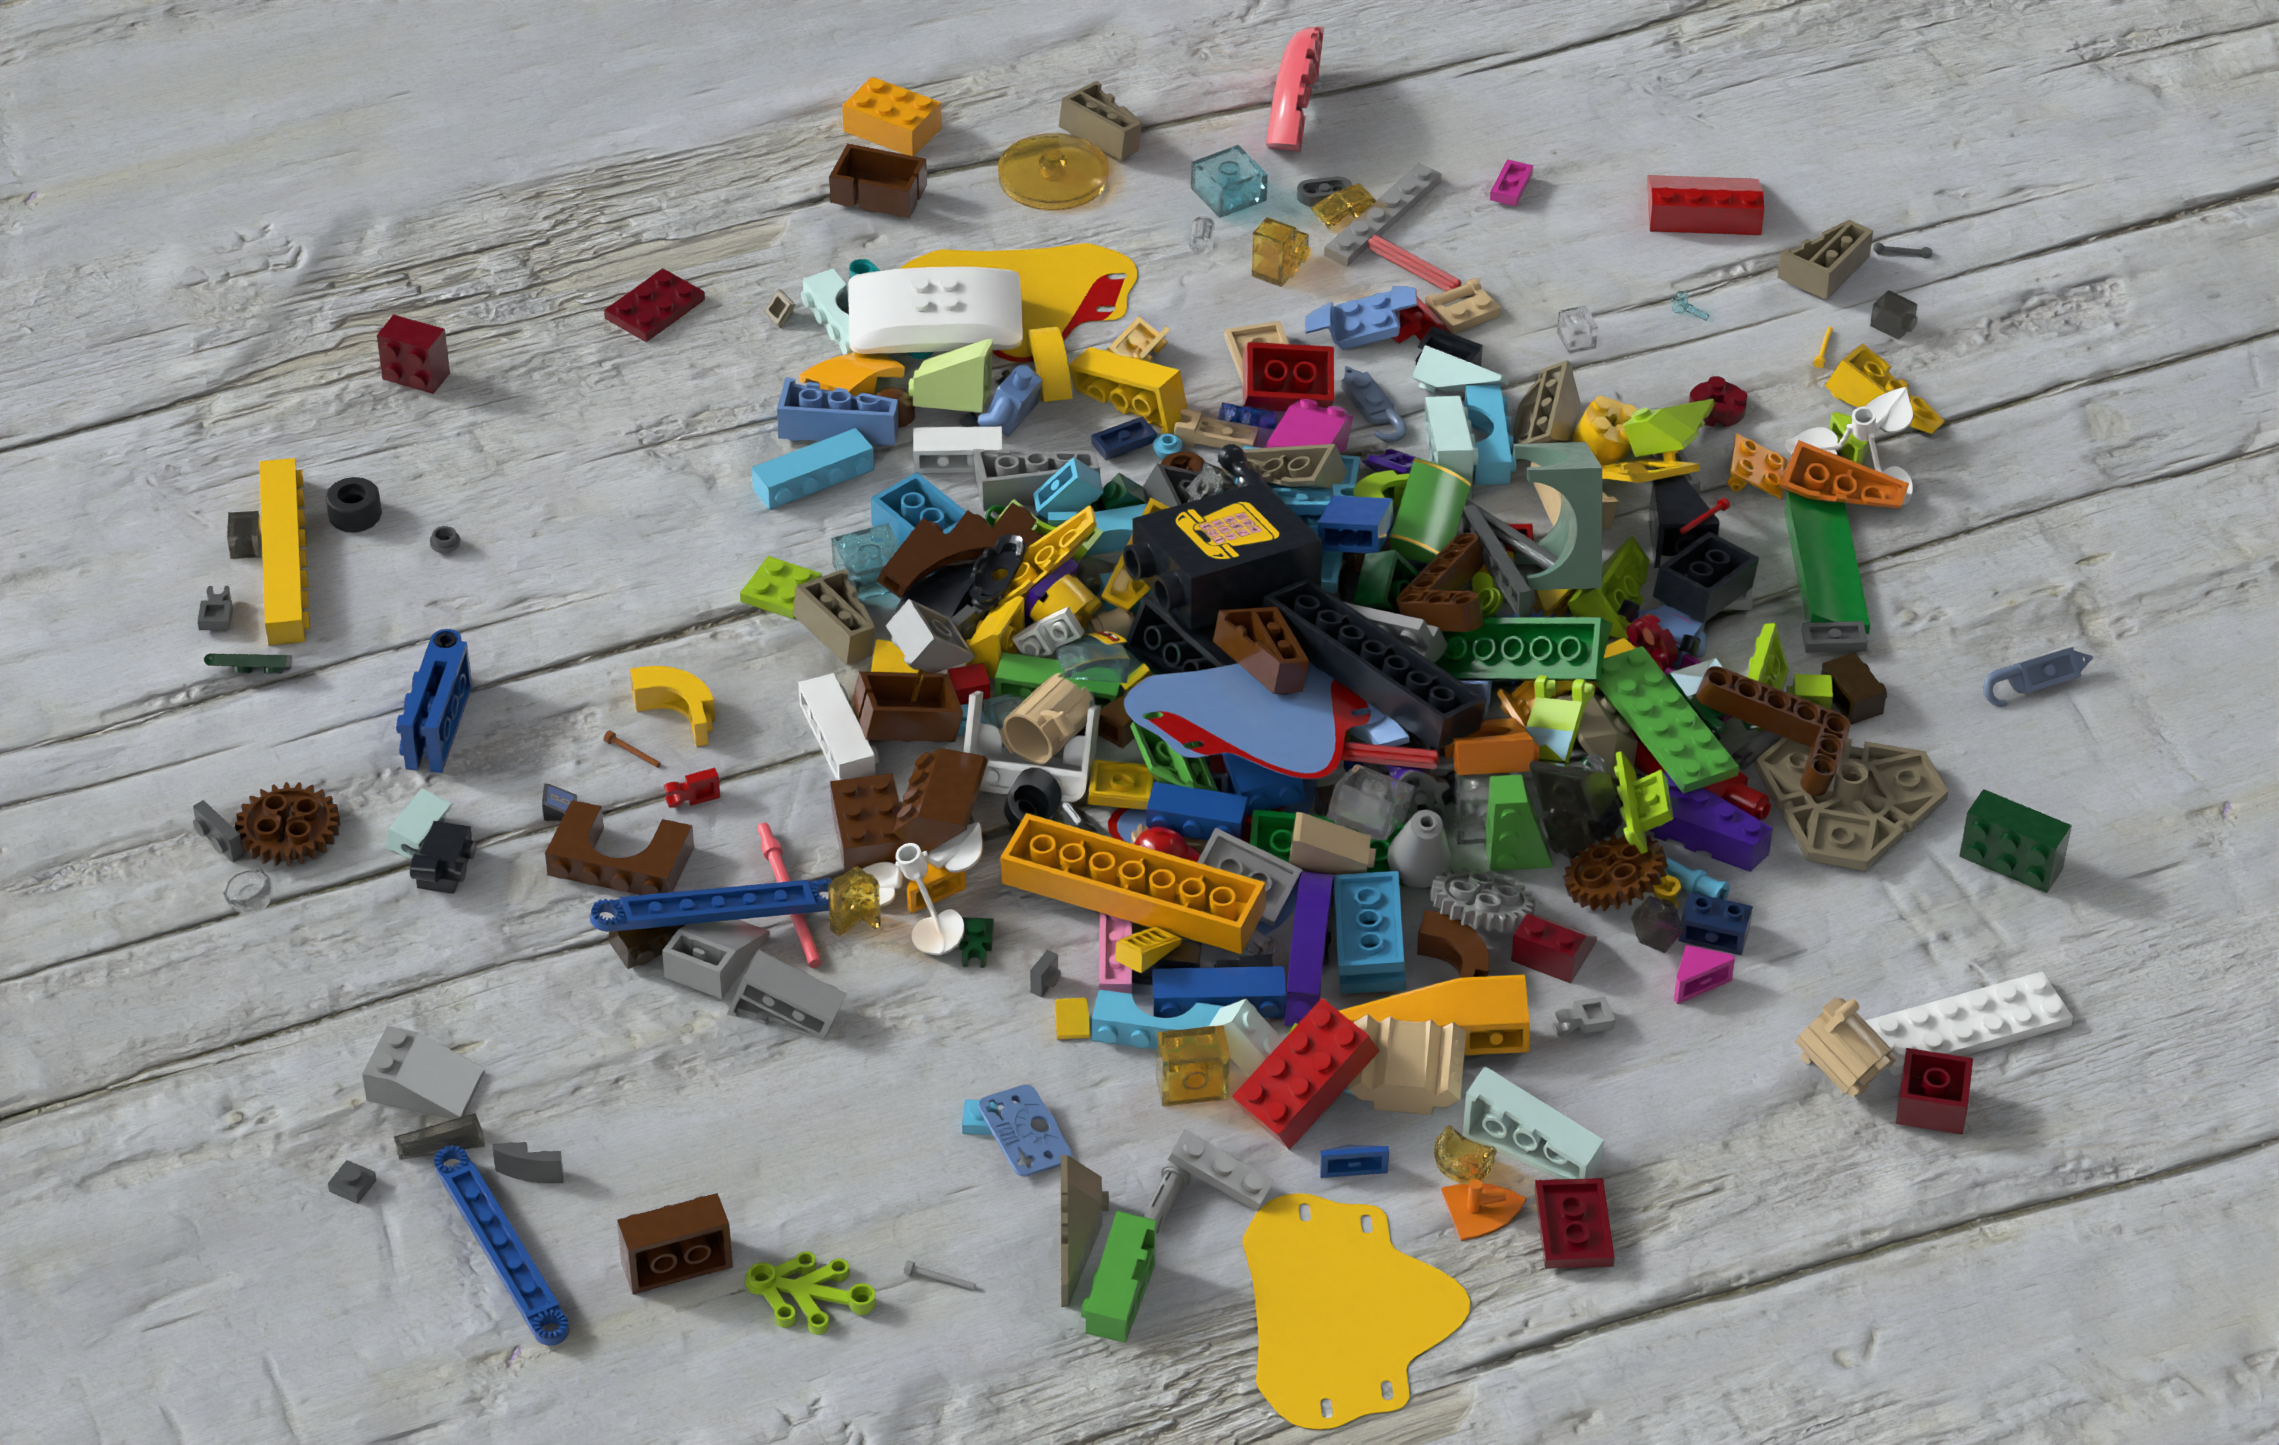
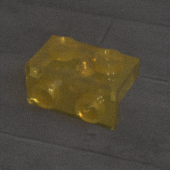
M856 866L841 877L835 878L828 885L830 930L837 936H841L861 921H865L874 929L881 926L880 885L872 874H867Z

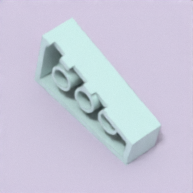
M1460 396L1425 397V430L1430 450V462L1446 467L1470 481L1471 487L1467 499L1472 502L1473 465H1478V448L1475 447L1471 420H1468V408L1463 407Z
M1486 1066L1483 1067L1466 1092L1462 1137L1560 1179L1591 1178L1602 1162L1604 1139Z

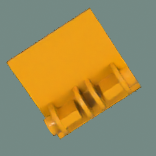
M1736 433L1728 486L1732 491L1738 492L1749 483L1781 499L1783 488H1780L1786 470L1787 459L1777 452L1757 444L1752 439L1745 438Z

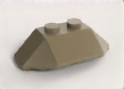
M1566 360L1543 368L1538 375L1539 379L1530 387L1520 402L1512 431L1514 444L1569 443L1572 441L1581 403L1571 364Z
M1572 694L1556 697V699L1573 701ZM1594 694L1586 703L1576 737L1588 755L1597 754L1604 759L1612 783L1620 786L1614 771V766L1617 765L1615 753L1622 751L1634 768L1638 741L1631 731L1632 728L1607 696L1601 697Z

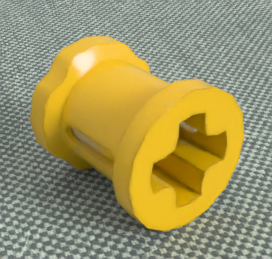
M1670 875L1660 877L1661 885H1653L1655 892L1649 903L1650 911L1662 918L1674 916L1679 906L1676 896L1681 890V885L1677 878Z

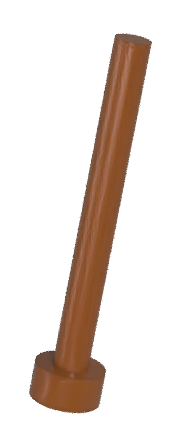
M611 730L605 733L603 740L606 743H615L657 768L661 765V762L618 739L616 733Z

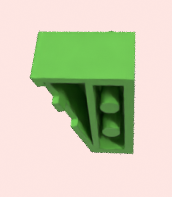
M1116 1211L1099 1269L1093 1277L1090 1298H1085L1081 1310V1318L1086 1319L1087 1334L1126 1343L1156 1266L1157 1220Z

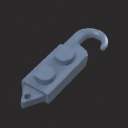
M1345 366V375L1341 382V389L1367 422L1375 424L1390 422L1396 429V432L1392 434H1384L1376 430L1374 435L1386 442H1395L1402 439L1406 435L1407 426L1394 409V404L1368 372L1362 373Z
M2073 647L1994 670L1984 680V695L1992 705L2006 706V700H1999L1994 696L1993 687L1997 682L2008 679L2016 692L2022 694L2081 677V671L2093 659V656L2075 651Z

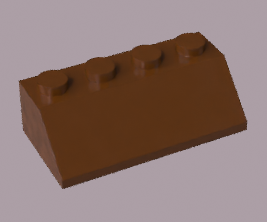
M939 748L931 754L929 752L922 754L914 763L915 768L908 781L909 786L903 796L901 809L897 814V821L893 830L897 837L904 844L914 843L920 847L921 852L927 851L928 853L967 830L988 759L983 755Z

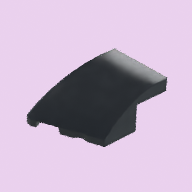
M974 563L946 566L932 572L917 582L902 597L893 616L910 599L951 619L971 602L972 598L969 592L973 585L970 582Z

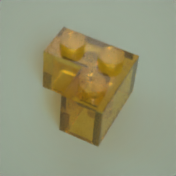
M1266 217L1253 232L1252 277L1282 287L1289 278L1294 277L1298 267L1308 260L1311 248L1308 246L1309 234L1296 230V227Z

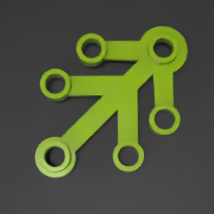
M803 1251L798 1253L796 1258L775 1267L766 1262L755 1263L745 1275L747 1290L755 1295H764L774 1310L776 1325L781 1328L791 1327L796 1321L794 1307L786 1304L778 1291L791 1293L808 1318L809 1331L815 1335H822L828 1331L829 1317L825 1312L820 1311L812 1298L848 1305L857 1315L869 1314L876 1305V1293L869 1284H855L849 1291L819 1285L830 1279L835 1282H842L849 1277V1263L842 1258L833 1259L829 1265L816 1270L815 1255L812 1252ZM806 1261H807V1262H810L809 1264H806V1265H805V1264H801L802 1262H806ZM838 1268L843 1269V1270L840 1271V1272L834 1271L835 1269H838ZM795 1272L804 1275L795 1280L785 1278ZM783 1314L790 1315L788 1317H780ZM817 1321L823 1322L822 1324H819V1325L814 1324V1322H817Z

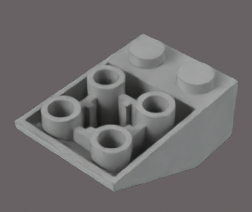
M739 919L687 924L678 929L662 950L664 977L722 999L770 935V931Z

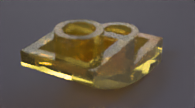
M1358 183L1331 194L1313 206L1311 210L1326 228L1330 230L1348 214H1351L1355 219L1374 204L1376 200Z

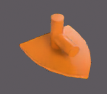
M1473 1179L1465 1184L1441 1187L1460 1241L1488 1235L1506 1226L1519 1214L1527 1199L1509 1189L1492 1184H1483L1478 1179Z

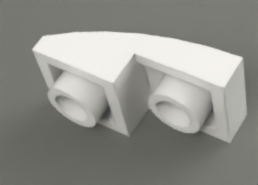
M1066 607L1022 630L1012 640L1022 655L1043 658L1053 654L1056 647L1081 638L1085 631L1070 608Z

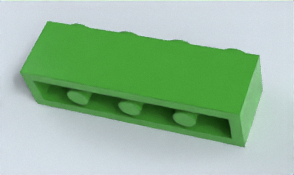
M1003 652L995 676V699L1022 703L1048 678L1057 673H1062L1064 679L1076 684L1080 690L1086 687L1089 692H1093L1095 705L1101 704V709H1103L1112 701L1123 696L1124 688L1120 682L1124 680V670L1086 664L1075 666L1080 663Z

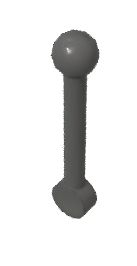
M1876 243L1873 247L1874 252L1878 254L1884 251L1921 255L1923 258H1930L1932 256V249L1929 247L1912 249L1884 246L1882 243Z

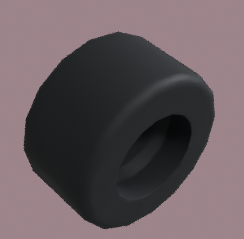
M360 477L344 478L335 482L327 490L325 498L330 523L336 529L344 532H361L373 527L380 520L382 514L378 487L372 481Z

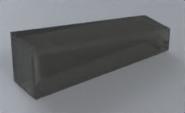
M476 1113L394 1137L395 1149L399 1160L434 1155L437 1152L439 1153V1149H444L445 1146L450 1148L451 1145H454V1147L460 1146V1149L464 1148L465 1150L485 1146L484 1134Z

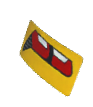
M1110 631L1083 634L1093 636L1106 645L1127 642L1120 635Z

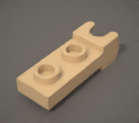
M1182 409L1181 422L1175 423L1174 436L1179 437L1183 445L1194 447L1195 444H1202L1209 447L1223 448L1225 445L1235 444L1243 449V446L1255 447L1259 438L1260 427L1203 417L1200 411Z

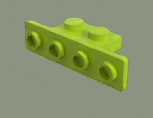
M1619 751L1615 753L1617 765L1614 766V771L1620 782L1617 791L1624 805L1620 807L1622 817L1627 827L1623 828L1628 843L1631 846L1636 845L1640 853L1643 854L1648 852L1645 832L1674 819L1668 782L1662 770L1636 780L1634 768L1624 753Z

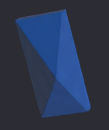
M1345 1145L1322 1150L1320 1156V1178L1388 1173L1389 1147Z

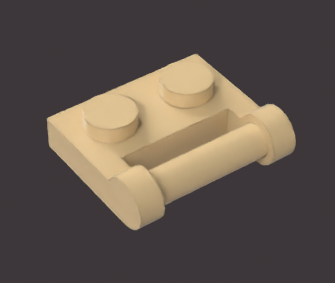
M1477 278L1466 281L1465 285L1439 295L1433 293L1425 297L1426 306L1445 324L1452 334L1497 318L1501 313V307L1482 289ZM1468 295L1471 296L1470 298H1467V299H1465V300H1462V301H1459V302H1457V303L1451 304V305H1449V306H1446V307L1443 306V305H1445V304H1447V303H1450V302H1452V301L1458 300V299L1463 298V297H1465V296H1468Z

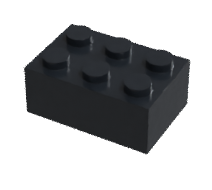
M1708 532L1659 567L1653 597L1662 601L1665 605L1688 615L1691 619L1705 623L1753 587L1759 557Z

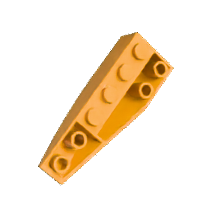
M1525 975L1456 978L1339 1010L1353 1023L1367 1014L1377 1022L1389 1016L1400 1021L1427 1022L1432 1020L1441 1028L1455 1022L1466 1031L1464 1055L1529 1052L1530 1020Z

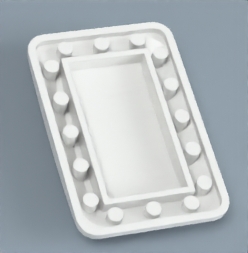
M922 267L857 274L849 280V345L854 352L874 354L953 351L986 339H993V350L1015 349L1022 344L1021 287L1019 274L1015 271L983 267Z

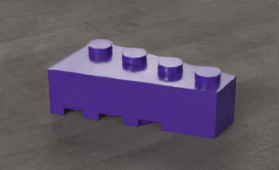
M1667 772L1664 773L1668 782L1674 819L1662 826L1648 830L1654 833V838L1665 842L1670 838L1684 843V848L1687 850L1712 853L1713 859L1749 872L1769 855L1772 827L1703 787L1683 794Z

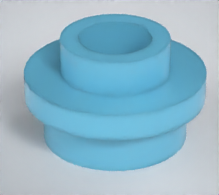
M1163 434L1154 440L1153 449L1156 455L1163 460L1170 454L1181 452L1183 443L1177 436Z

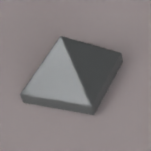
M1069 802L1062 804L1064 824L1094 833L1098 832L1096 826L1083 810Z

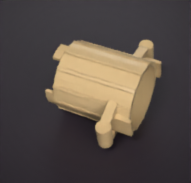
M1057 673L1043 682L1004 719L1003 728L998 731L1001 736L1000 739L1011 754L1015 751L1020 757L1035 764H1045L1086 726L1088 709L1091 708L1089 702L1093 699L1088 689L1083 687L1080 690L1076 684L1064 679L1062 673Z
M1834 997L1821 1008L1823 1012L1805 1028L1795 1043L1804 1051L1801 1053L1803 1062L1810 1064L1813 1061L1844 1095L1849 1094L1853 1098L1856 1094L1859 1096L1869 1088L1868 1083L1885 1066L1889 1068L1896 1061V1058L1891 1054L1893 1050L1856 1012L1860 1006L1855 999H1850L1846 1002L1843 998L1838 999Z

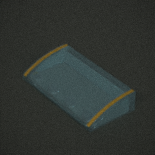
M1082 635L1081 638L1056 647L1053 652L1065 678L1127 683L1130 658L1122 643L1106 645L1093 636Z

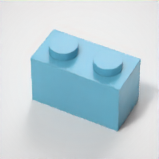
M1073 457L1033 493L1037 513L1048 520V512L1078 511L1079 513L1091 503L1097 501L1104 492L1100 474Z

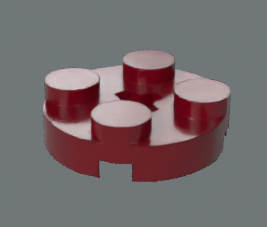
M1712 376L1707 382L1700 383L1691 390L1689 403L1713 399L1716 404L1710 415L1703 419L1704 425L1715 427V422H1725L1724 427L1737 424L1744 418L1748 395L1736 385L1726 382L1724 378Z
M1646 614L1634 620L1632 624L1626 627V634L1634 647L1643 646L1663 672L1668 667L1674 670L1675 666L1672 665L1678 661L1677 646L1669 629L1662 630L1657 624L1661 622L1657 616Z

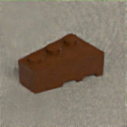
M1278 607L1219 610L1213 638L1214 643L1273 694L1303 692L1309 660Z

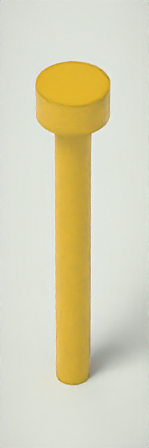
M1832 327L1827 328L1819 355L1814 358L1813 365L1816 368L1824 367V355L1833 331Z

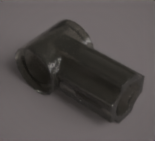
M1084 555L1079 561L1076 578L1097 596L1100 591V574L1113 572L1114 564Z

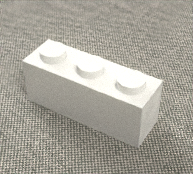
M1002 426L913 428L914 473L975 472L973 449H984V454H998L999 449L1002 450Z

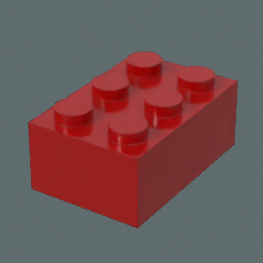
M1247 342L1243 353L1244 410L1286 412L1290 405L1301 399L1318 402V407L1328 409V406L1333 405V346Z

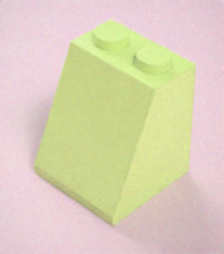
M986 339L924 360L919 370L914 371L913 379L909 381L908 395L913 396V406L982 413L991 395L993 339Z

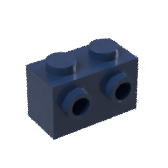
M1689 892L1681 917L1678 941L1742 956L1750 930L1753 906Z

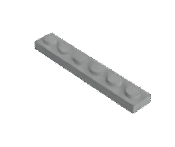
M1418 163L1324 247V256L1345 266L1351 264L1368 248V240L1373 235L1382 236L1441 182L1442 173Z

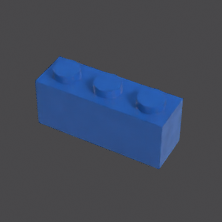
M1154 782L1146 808V826L1148 828L1165 827L1179 832L1182 837L1209 841L1215 828H1218L1242 840L1248 815V796Z

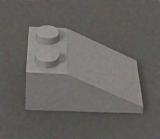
M387 1026L362 1076L366 1101L461 1121L485 1070L478 1064L419 1032Z

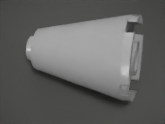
M1422 810L1415 813L1396 835L1388 849L1387 860L1390 871H1399V878L1407 886L1417 888L1430 887L1433 884V880L1436 879V875L1442 876L1443 871L1449 872L1452 854L1445 829L1439 815L1430 810Z

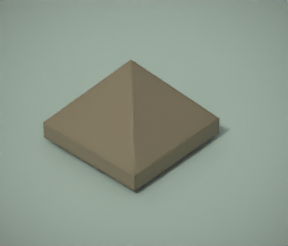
M778 288L764 313L779 328H782L792 315L796 304Z

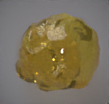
M1451 1125L1446 1126L1444 1131L1436 1137L1434 1146V1157L1440 1172L1450 1180L1469 1185V1182L1473 1179L1483 1181L1487 1178L1491 1168L1494 1166L1497 1153L1494 1146L1490 1147L1473 1142L1461 1135Z

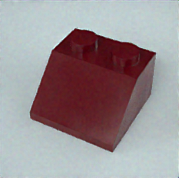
M1527 913L1513 935L1511 961L1571 984L1596 944L1597 936L1538 914Z

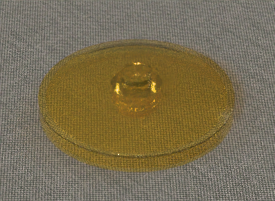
M1062 133L1037 134L1015 142L1003 152L998 162V181L1007 196L1024 206L1048 211L1072 209L1094 200L1102 193L1108 181V162L1104 153L1096 145L1083 138Z

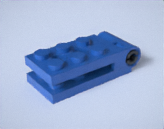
M441 629L431 636L419 672L415 671L413 674L412 691L405 696L404 713L397 718L396 731L398 734H401L399 753L400 756H404L405 769L418 770L424 754V758L429 760L430 772L443 773L473 687L467 642L462 641L460 633L453 629Z

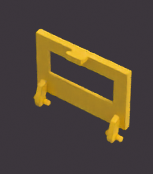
M1678 450L1663 452V460L1638 458L1601 465L1602 479L1636 483L1700 471L1699 463L1676 461L1675 454L1678 453ZM1645 467L1661 468V469H1657V470H1647Z

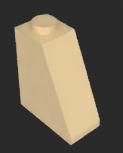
M1296 812L1289 863L1301 868L1302 871L1335 875L1366 873L1367 867H1374L1376 849L1370 848L1371 836L1305 813Z

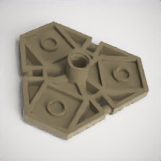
M1782 737L1756 759L1755 768L1767 787L1768 792L1771 794L1773 801L1776 802L1775 805L1778 810L1784 813L1783 819L1792 832L1794 839L1797 840V844L1807 861L1866 871L1883 854L1895 846V843L1903 839L1904 833L1911 832L1916 825H1919L1923 819H1926L1929 814L1947 800L1949 791L1925 751L1866 741L1864 742V748L1851 746L1852 739L1848 738L1838 769L1828 790L1822 796L1810 795L1802 789L1800 780L1811 747Z

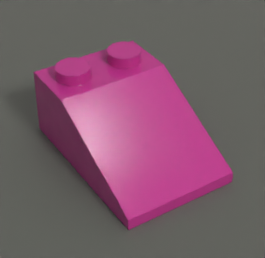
M1301 399L1289 406L1268 440L1266 448L1336 444L1339 453L1347 449L1353 416L1345 414V409L1340 407L1328 406V409L1318 407V402Z

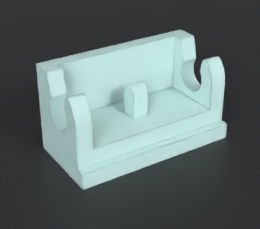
M421 788L388 829L386 849L391 852L393 850L412 859L413 855L417 852L409 849L406 845L419 850L429 833L433 821H444L447 817L445 814L451 810L452 803Z

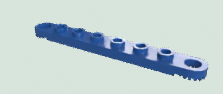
M823 878L822 881L818 879L812 882L799 880L620 897L617 900L604 899L602 901L600 899L592 906L590 922L598 930L612 932L832 911L840 906L843 889H841L840 884L837 885L836 881L832 882L831 879L826 881V878ZM820 892H828L832 894L833 897H831V899L830 897H828V899H826V897L822 898ZM608 912L614 915L615 918L612 917V920L611 918L606 920V917L602 919L603 916H600V913Z
M451 1145L450 1148L445 1146L444 1149H439V1153L437 1152L434 1157L437 1175L535 1339L543 1345L552 1346L560 1344L569 1334L567 1316L564 1315L559 1307L558 1301L481 1174L470 1160L464 1148L460 1149V1146L454 1147V1145ZM450 1159L460 1161L457 1167L453 1165L454 1168H451V1166L448 1168L447 1165L444 1166V1162ZM554 1323L559 1325L557 1332L555 1330L553 1333L551 1331L547 1333L546 1330L543 1332L542 1328L547 1324Z

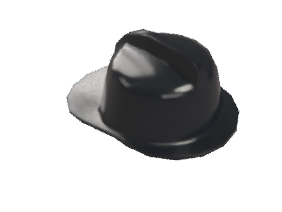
M1032 767L1025 769L1015 780L1004 804V814L1011 824L1009 828L1011 832L1017 830L1026 813L1049 820L1052 819L1060 805L1062 794L1057 780L1049 772L1041 768Z

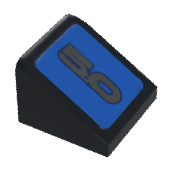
M544 783L542 799L544 821H561L572 800L577 801V794Z

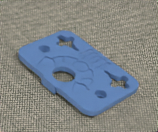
M1031 1085L1017 1086L983 1097L979 1101L978 1108L1017 1175L1027 1177L1061 1166V1155H1068L1072 1158V1151L1058 1129L1059 1126L1056 1120L1047 1110L1036 1089ZM990 1102H994L996 1106L1002 1105L1004 1107L1000 1112L1001 1119L995 1112L987 1111L990 1107ZM1034 1119H1042L1047 1122L1049 1130L1042 1133L1037 1132L1031 1127L1030 1123ZM1020 1152L1026 1158L1034 1159L1031 1163V1168L1017 1163L1021 1158Z

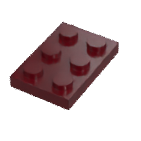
M662 268L604 310V316L609 322L648 342L705 300V293L700 288Z
M1603 1178L1535 1180L1534 1190L1545 1269L1614 1267L1615 1256Z

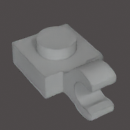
M1604 996L1574 1001L1573 1009L1556 1011L1555 1016L1558 1022L1553 1023V1028L1558 1036L1568 1035L1578 1027H1580L1583 1034L1612 1030L1615 1027L1616 1020Z

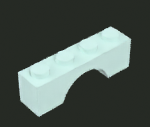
M834 269L804 278L803 291L801 292L804 306L812 310L819 324L822 323L827 329L829 337L832 340H836L840 345L843 355L855 353L849 345V314L842 311L847 307L846 283Z

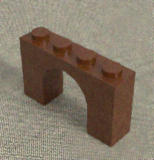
M575 800L570 802L545 852L548 876L638 895L674 891L694 849L692 825L662 819L651 843L646 849L630 857L613 858L602 855L594 849L604 830L602 806Z

